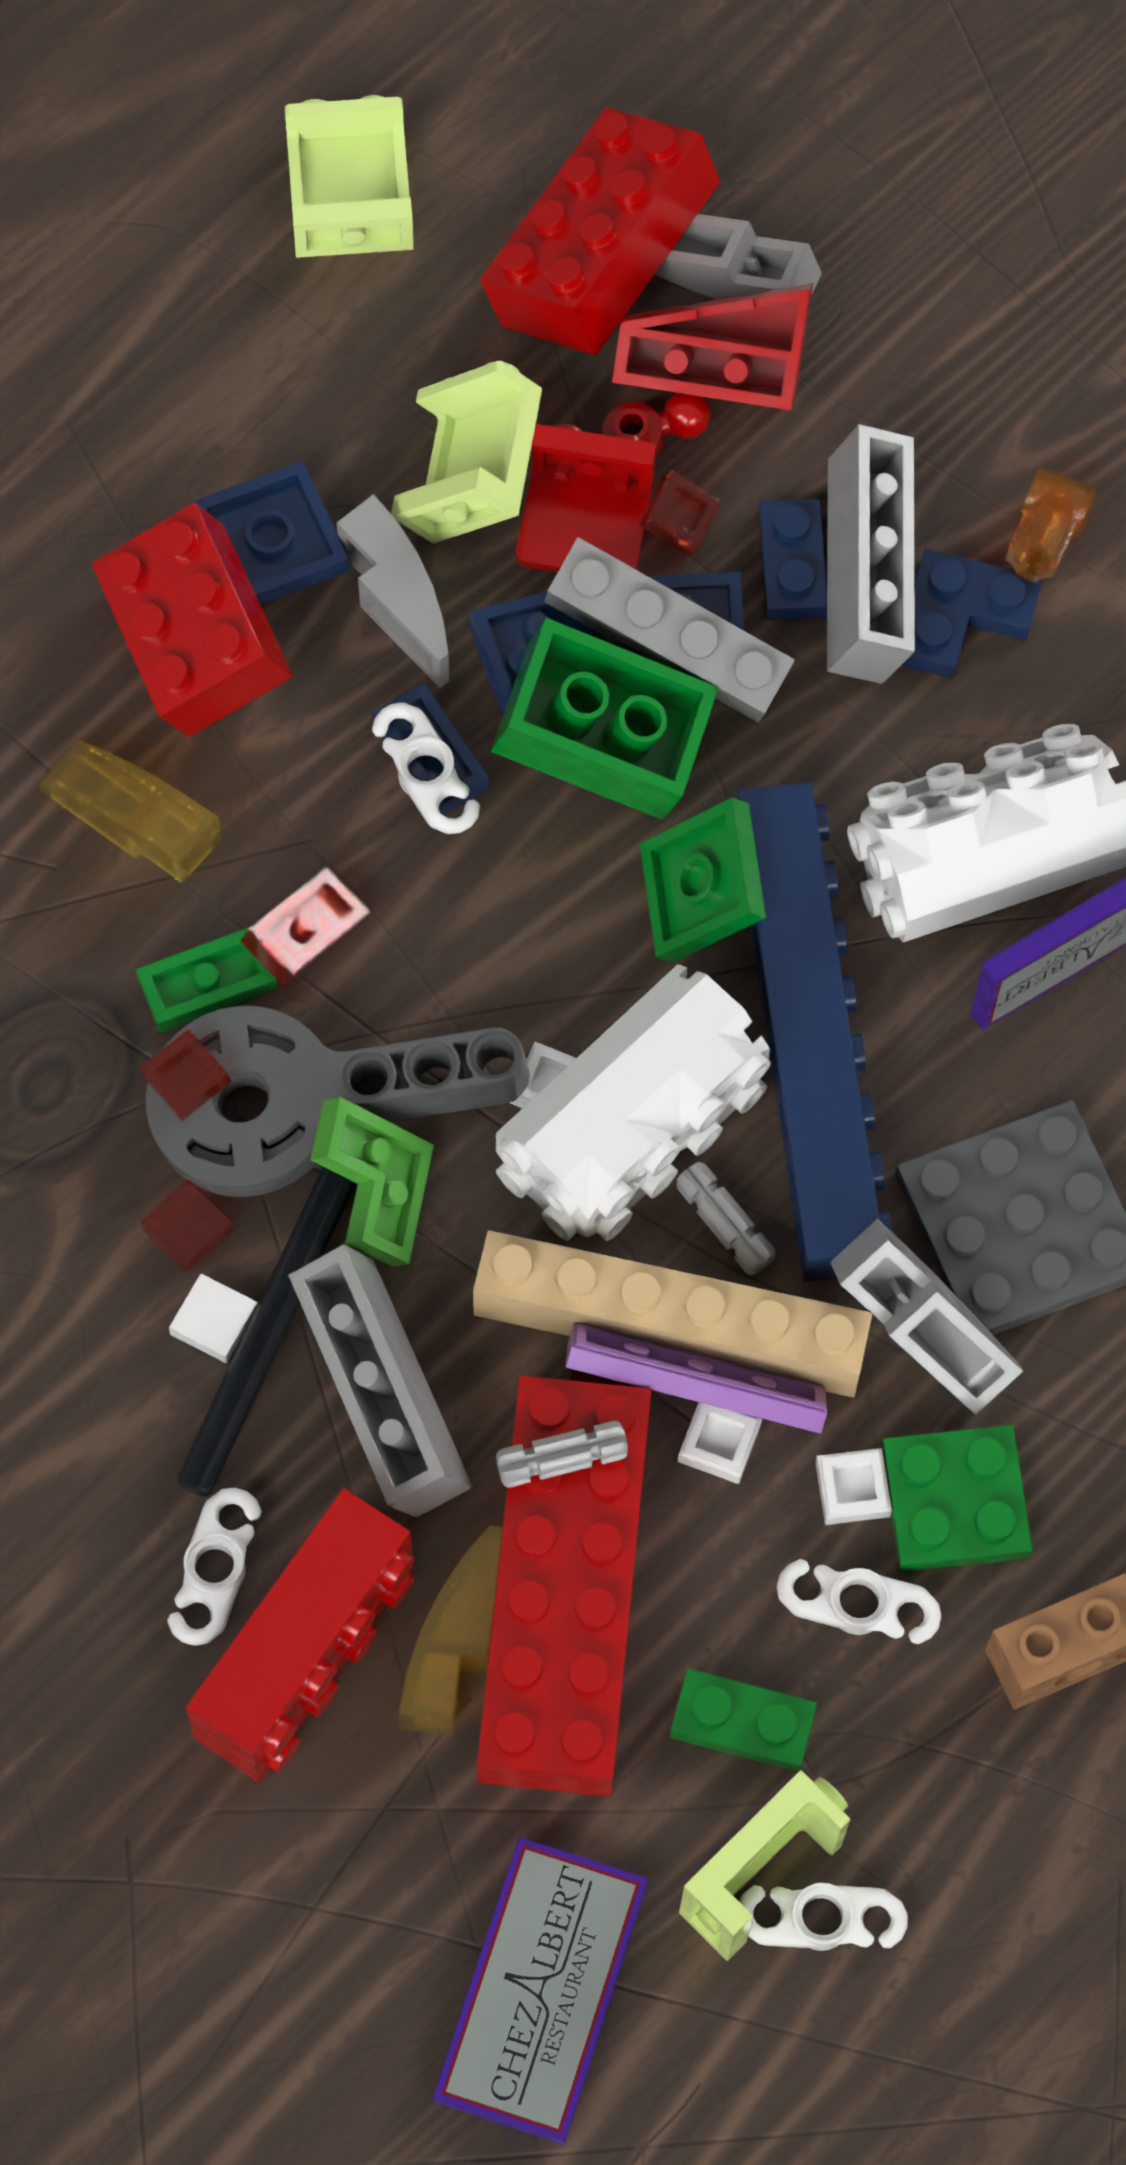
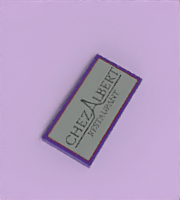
M1126 877L983 961L970 1012L982 1031L1126 946Z
M522 1837L518 1838L433 2096L434 2103L565 2146L649 1878Z

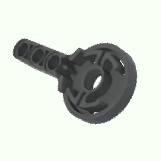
M235 1006L219 1009L195 1019L177 1032L165 1045L157 1057L149 1076L146 1090V1113L151 1133L170 1166L180 1176L196 1187L211 1193L230 1197H250L282 1189L301 1178L314 1167L316 1163L310 1159L323 1100L342 1097L389 1122L513 1102L520 1097L528 1086L530 1072L520 1040L511 1031L503 1028L481 1029L342 1052L334 1051L324 1046L309 1028L285 1013L259 1006ZM249 1030L263 1031L278 1037L287 1038L295 1044V1048L286 1040H278L264 1034L249 1033ZM218 1035L220 1036V1038L200 1048L195 1054H190L206 1041ZM505 1057L514 1061L510 1069L502 1074L490 1075L483 1072L485 1065L492 1059ZM442 1067L450 1070L448 1077L439 1084L426 1085L420 1082L423 1074L432 1068ZM379 1077L387 1080L384 1088L376 1094L362 1095L357 1093L359 1086L367 1079ZM254 1086L268 1094L266 1108L253 1120L236 1123L227 1120L222 1114L224 1101L231 1092L240 1087ZM299 1125L305 1128V1132L298 1129L290 1138L285 1140L283 1143L271 1149H267V1146H271L279 1142L280 1140L284 1139L286 1136L292 1133ZM194 1142H196L203 1147L219 1152L229 1153L232 1148L233 1153L229 1156L215 1154L195 1145L191 1149L192 1154H190L188 1149Z

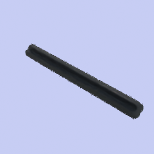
M322 1167L178 1474L179 1485L191 1493L204 1497L212 1493L300 1304L288 1275L322 1257L356 1184L325 1167Z

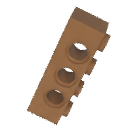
M1126 1573L992 1631L985 1651L1014 1710L1126 1662Z

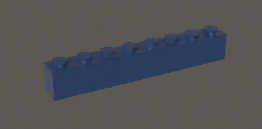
M812 782L737 790L736 799L749 803L766 913L765 919L751 925V933L767 1041L770 1048L769 1054L803 1282L835 1279L837 1276L830 1262L877 1218L890 1231L893 1232L889 1212H878L875 1191L884 1190V1172L880 1152L869 1153L866 1131H873L875 1129L872 1096L870 1092L860 1093L857 1072L865 1071L864 1043L861 1033L851 1034L848 1014L856 1013L855 986L852 975L842 976L839 956L847 955L846 928L843 917L833 918L830 898L838 897L837 871L834 860L824 861L821 845L822 841H829L828 813L825 804H815Z

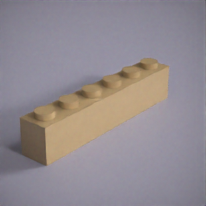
M490 1230L487 1232L473 1289L474 1316L570 1336L573 1323L577 1324L579 1322L821 1385L826 1389V1392L853 1398L856 1393L873 1314L863 1310Z

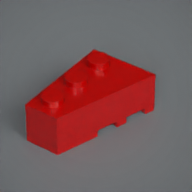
M814 283L628 315L620 323L612 383L791 410L796 399Z

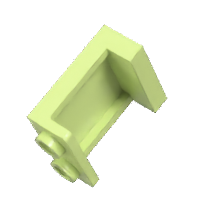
M369 95L356 100L325 101L310 99L302 103L287 104L285 106L296 258L414 250L402 98H385L379 95Z
M495 361L419 389L416 403L434 414L438 419L426 485L395 495L391 515L399 523L433 544L519 516L542 388L522 375L515 366L502 361Z
M800 1770L684 1885L679 1914L728 1961L747 1942L753 1920V1915L734 1896L800 1831L807 1832L832 1856L842 1846L850 1822V1818L843 1812L848 1807L845 1799L825 1779L818 1777L813 1782Z

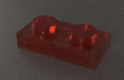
M326 867L250 927L240 940V943L285 986L357 928L370 911Z

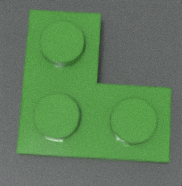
M342 1097L323 1100L310 1160L358 1184L345 1244L391 1267L409 1264L434 1145Z

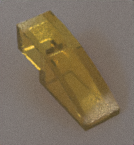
M79 740L39 784V788L43 793L136 859L142 854L182 884L222 839L218 816L158 777L118 756Z
M489 1526L463 1555L441 1588L420 1630L407 1669L399 1709L400 1730L453 1736L461 1671L487 1673L503 1527Z

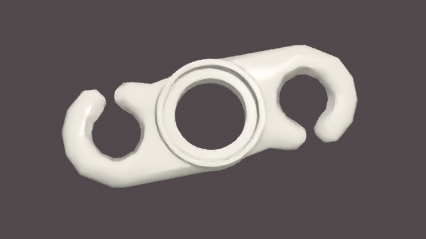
M404 702L390 704L383 708L374 718L372 732L376 737H384L387 733L388 725L394 719H405L412 723L413 727L412 734L404 740L398 741L388 737L383 741L382 748L393 757L402 789L410 796L431 828L448 835L462 833L469 829L479 816L480 805L475 799L466 802L464 812L458 818H447L440 814L439 804L448 796H455L461 799L469 796V787L457 775L454 767V757L449 746L442 741L421 709ZM429 755L437 758L443 764L444 770L434 780L420 781L409 773V764L419 756Z
M238 1488L221 1489L209 1498L202 1508L193 1537L184 1556L185 1573L183 1586L176 1594L174 1600L176 1606L181 1609L197 1602L205 1604L211 1611V1620L205 1627L194 1629L186 1624L181 1613H171L167 1620L172 1634L183 1643L193 1646L208 1644L224 1631L228 1623L239 1588L245 1577L244 1561L246 1547L252 1540L255 1532L250 1524H245L235 1530H228L222 1527L219 1522V1512L226 1505L236 1504L244 1510L249 1520L259 1519L262 1513L257 1499L248 1491ZM209 1550H222L228 1553L234 1561L231 1574L221 1582H206L195 1571L199 1557Z
M798 1559L787 1564L779 1574L776 1586L779 1600L797 1617L837 1627L854 1635L881 1631L897 1639L902 1637L905 1631L898 1620L897 1612L904 1603L915 1602L923 1609L925 1616L921 1625L909 1632L908 1636L911 1642L915 1644L925 1642L931 1639L939 1629L942 1617L939 1603L925 1588L919 1585L878 1575L869 1569L854 1568L845 1572H837L822 1564L816 1566L813 1572L821 1586L819 1595L813 1600L803 1601L797 1597L793 1586L798 1577L809 1571L808 1562ZM852 1585L866 1586L875 1593L878 1600V1608L872 1615L866 1618L852 1617L841 1607V1593Z
M816 1883L805 1889L793 1891L777 1886L771 1890L770 1897L781 1910L780 1921L775 1926L765 1928L756 1923L753 1917L748 1937L758 1944L765 1946L810 1948L819 1951L830 1950L840 1944L847 1943L867 1948L873 1944L874 1936L865 1928L863 1916L868 1908L881 1906L888 1911L891 1923L888 1929L880 1935L879 1943L883 1948H892L902 1940L907 1930L908 1914L901 1900L881 1888ZM753 1885L742 1894L739 1902L753 1915L756 1904L765 1897V1891L761 1886ZM823 1898L830 1900L839 1908L842 1922L835 1932L828 1935H818L811 1932L805 1926L802 1910L807 1903L814 1899Z

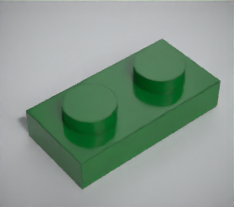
M254 926L135 969L137 980L159 1033L194 1021L210 1012L232 1007L278 989L277 979Z
M687 1668L670 1731V1738L799 1772L817 1702Z

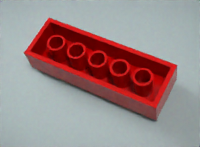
M530 1376L519 1377L512 1446L522 1444L523 1448L527 1449L531 1448L532 1441L583 1428L587 1434L594 1431V1425L618 1421L625 1432L628 1453L621 1460L602 1464L600 1459L593 1460L592 1467L542 1480H540L537 1474L531 1476L530 1483L507 1487L477 1760V1783L606 1797H611L651 1399L650 1388Z

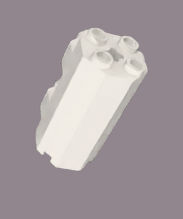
M1061 724L1045 730L1041 738L1020 745L1005 743L991 747L984 754L986 766L979 774H965L963 765L960 763H943L930 768L926 772L925 777L904 784L900 782H887L873 787L867 793L870 805L861 813L860 822L849 825L847 829L848 839L856 859L864 862L868 880L860 883V889L870 916L874 918L881 915L890 937H899L902 942H906L1126 867V781L1115 784L1108 771L1110 768L1119 766L1113 750L1095 735H1081L1078 725Z
M677 964L496 1133V1152L504 1162L496 1169L498 1177L517 1197L523 1198L527 1194L544 1210L541 1215L546 1224L560 1238L569 1241L576 1233L587 1238L598 1233L605 1241L613 1239L632 1218L633 1213L630 1209L646 1194L650 1198H655L670 1185L678 1173V1170L671 1163L679 1151L689 1148L696 1156L704 1153L720 1136L723 1130L720 1124L736 1109L741 1114L747 1112L766 1091L767 1085L761 1080V1077L766 1073L771 1064L768 1060L769 1046L762 1035L752 1044L744 1030L753 1021L745 1009L707 974L697 971L689 979H686L687 967Z

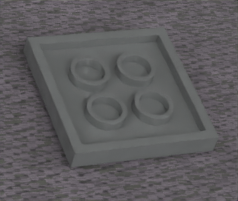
M1073 1100L897 1165L895 1175L944 1284L965 1304L992 1335L1126 1285V1212Z

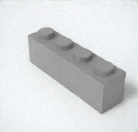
M858 424L828 458L827 672L883 684L915 652L914 437Z
M579 537L576 539L546 594L545 603L628 650L719 687L715 699L758 723L766 713L795 661L790 656Z
M343 1244L289 1274L288 1276L387 1505L417 1518L473 1488L374 1260Z

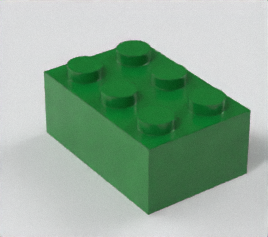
M545 618L528 643L491 752L663 820L683 797L719 687Z

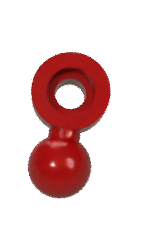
M682 393L672 395L666 402L663 411L658 413L643 403H624L614 408L607 415L603 423L602 434L607 436L624 434L622 431L627 425L638 424L642 426V429L634 436L642 439L644 442L656 443L657 457L663 448L664 436L673 434L678 438L692 439L701 435L710 423L711 411L704 397Z

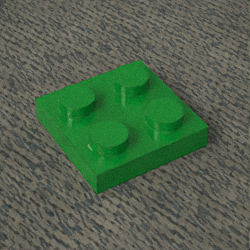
M731 797L640 843L656 958L671 963L676 962L766 918L749 803Z
M1013 1425L883 1438L881 1448L892 1508L891 1518L899 1572L1029 1559L1033 1550Z

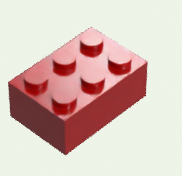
M196 502L91 563L159 717L186 736L191 737L293 677L225 526Z

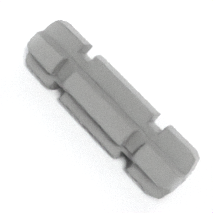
M697 1162L691 1165L677 1178V1189L689 1204H697V1214L727 1250H735L736 1256L734 1259L746 1274L755 1275L761 1272L775 1259V1248L762 1233H754L755 1230L753 1228L755 1224L725 1187L717 1188L715 1182L718 1179L706 1164Z
M610 1421L594 1425V1431L586 1434L583 1428L532 1441L531 1448L524 1449L523 1445L519 1444L500 1449L496 1454V1464L500 1479L505 1487L510 1488L530 1483V1478L533 1475L538 1474L540 1480L592 1467L593 1460L600 1459L601 1463L605 1464L624 1459L628 1453L624 1429L620 1422Z

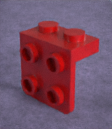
M536 424L532 441L531 480L516 547L517 562L521 566L558 572L576 539L579 537L637 570L654 483L656 443L644 442L642 439L630 434L607 436L584 432L580 428L569 424H557L554 426Z

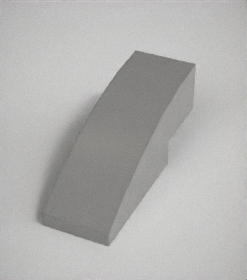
M697 214L654 275L693 292L719 300L814 283L813 294L822 272L809 243L756 236L749 221Z
M373 494L337 522V535L347 554L349 563L361 574L358 578L360 607L441 688L449 682V653L444 620L433 584L418 552L397 520Z
M878 1218L830 1262L840 1285L884 1324L889 1336L975 1415L1023 1372L1018 1362L965 1304Z

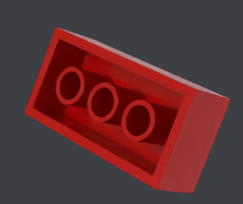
M605 107L479 279L501 327L596 356L720 184V179L702 134Z
M343 1488L185 1707L194 1739L259 1784L270 1769L276 1773L281 1772L293 1757L300 1744V1739L295 1736V1733L309 1714L315 1718L320 1717L336 1695L339 1684L333 1680L348 1659L355 1664L358 1663L372 1645L378 1632L377 1629L372 1627L373 1623L386 1605L393 1610L396 1609L413 1586L416 1576L410 1573L415 1560L412 1557L411 1532Z

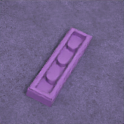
M573 1323L567 1345L566 1368L643 1388H650L654 1391L820 1434L822 1432L827 1416L826 1389L821 1385L583 1323Z

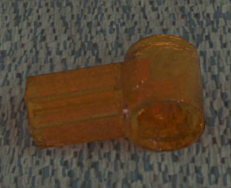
M1042 467L1039 468L1022 510V520L1012 537L1005 559L1015 569L1016 576L1033 583H1037L1040 579L1055 577L1072 538L1079 539L1096 497L1097 487Z

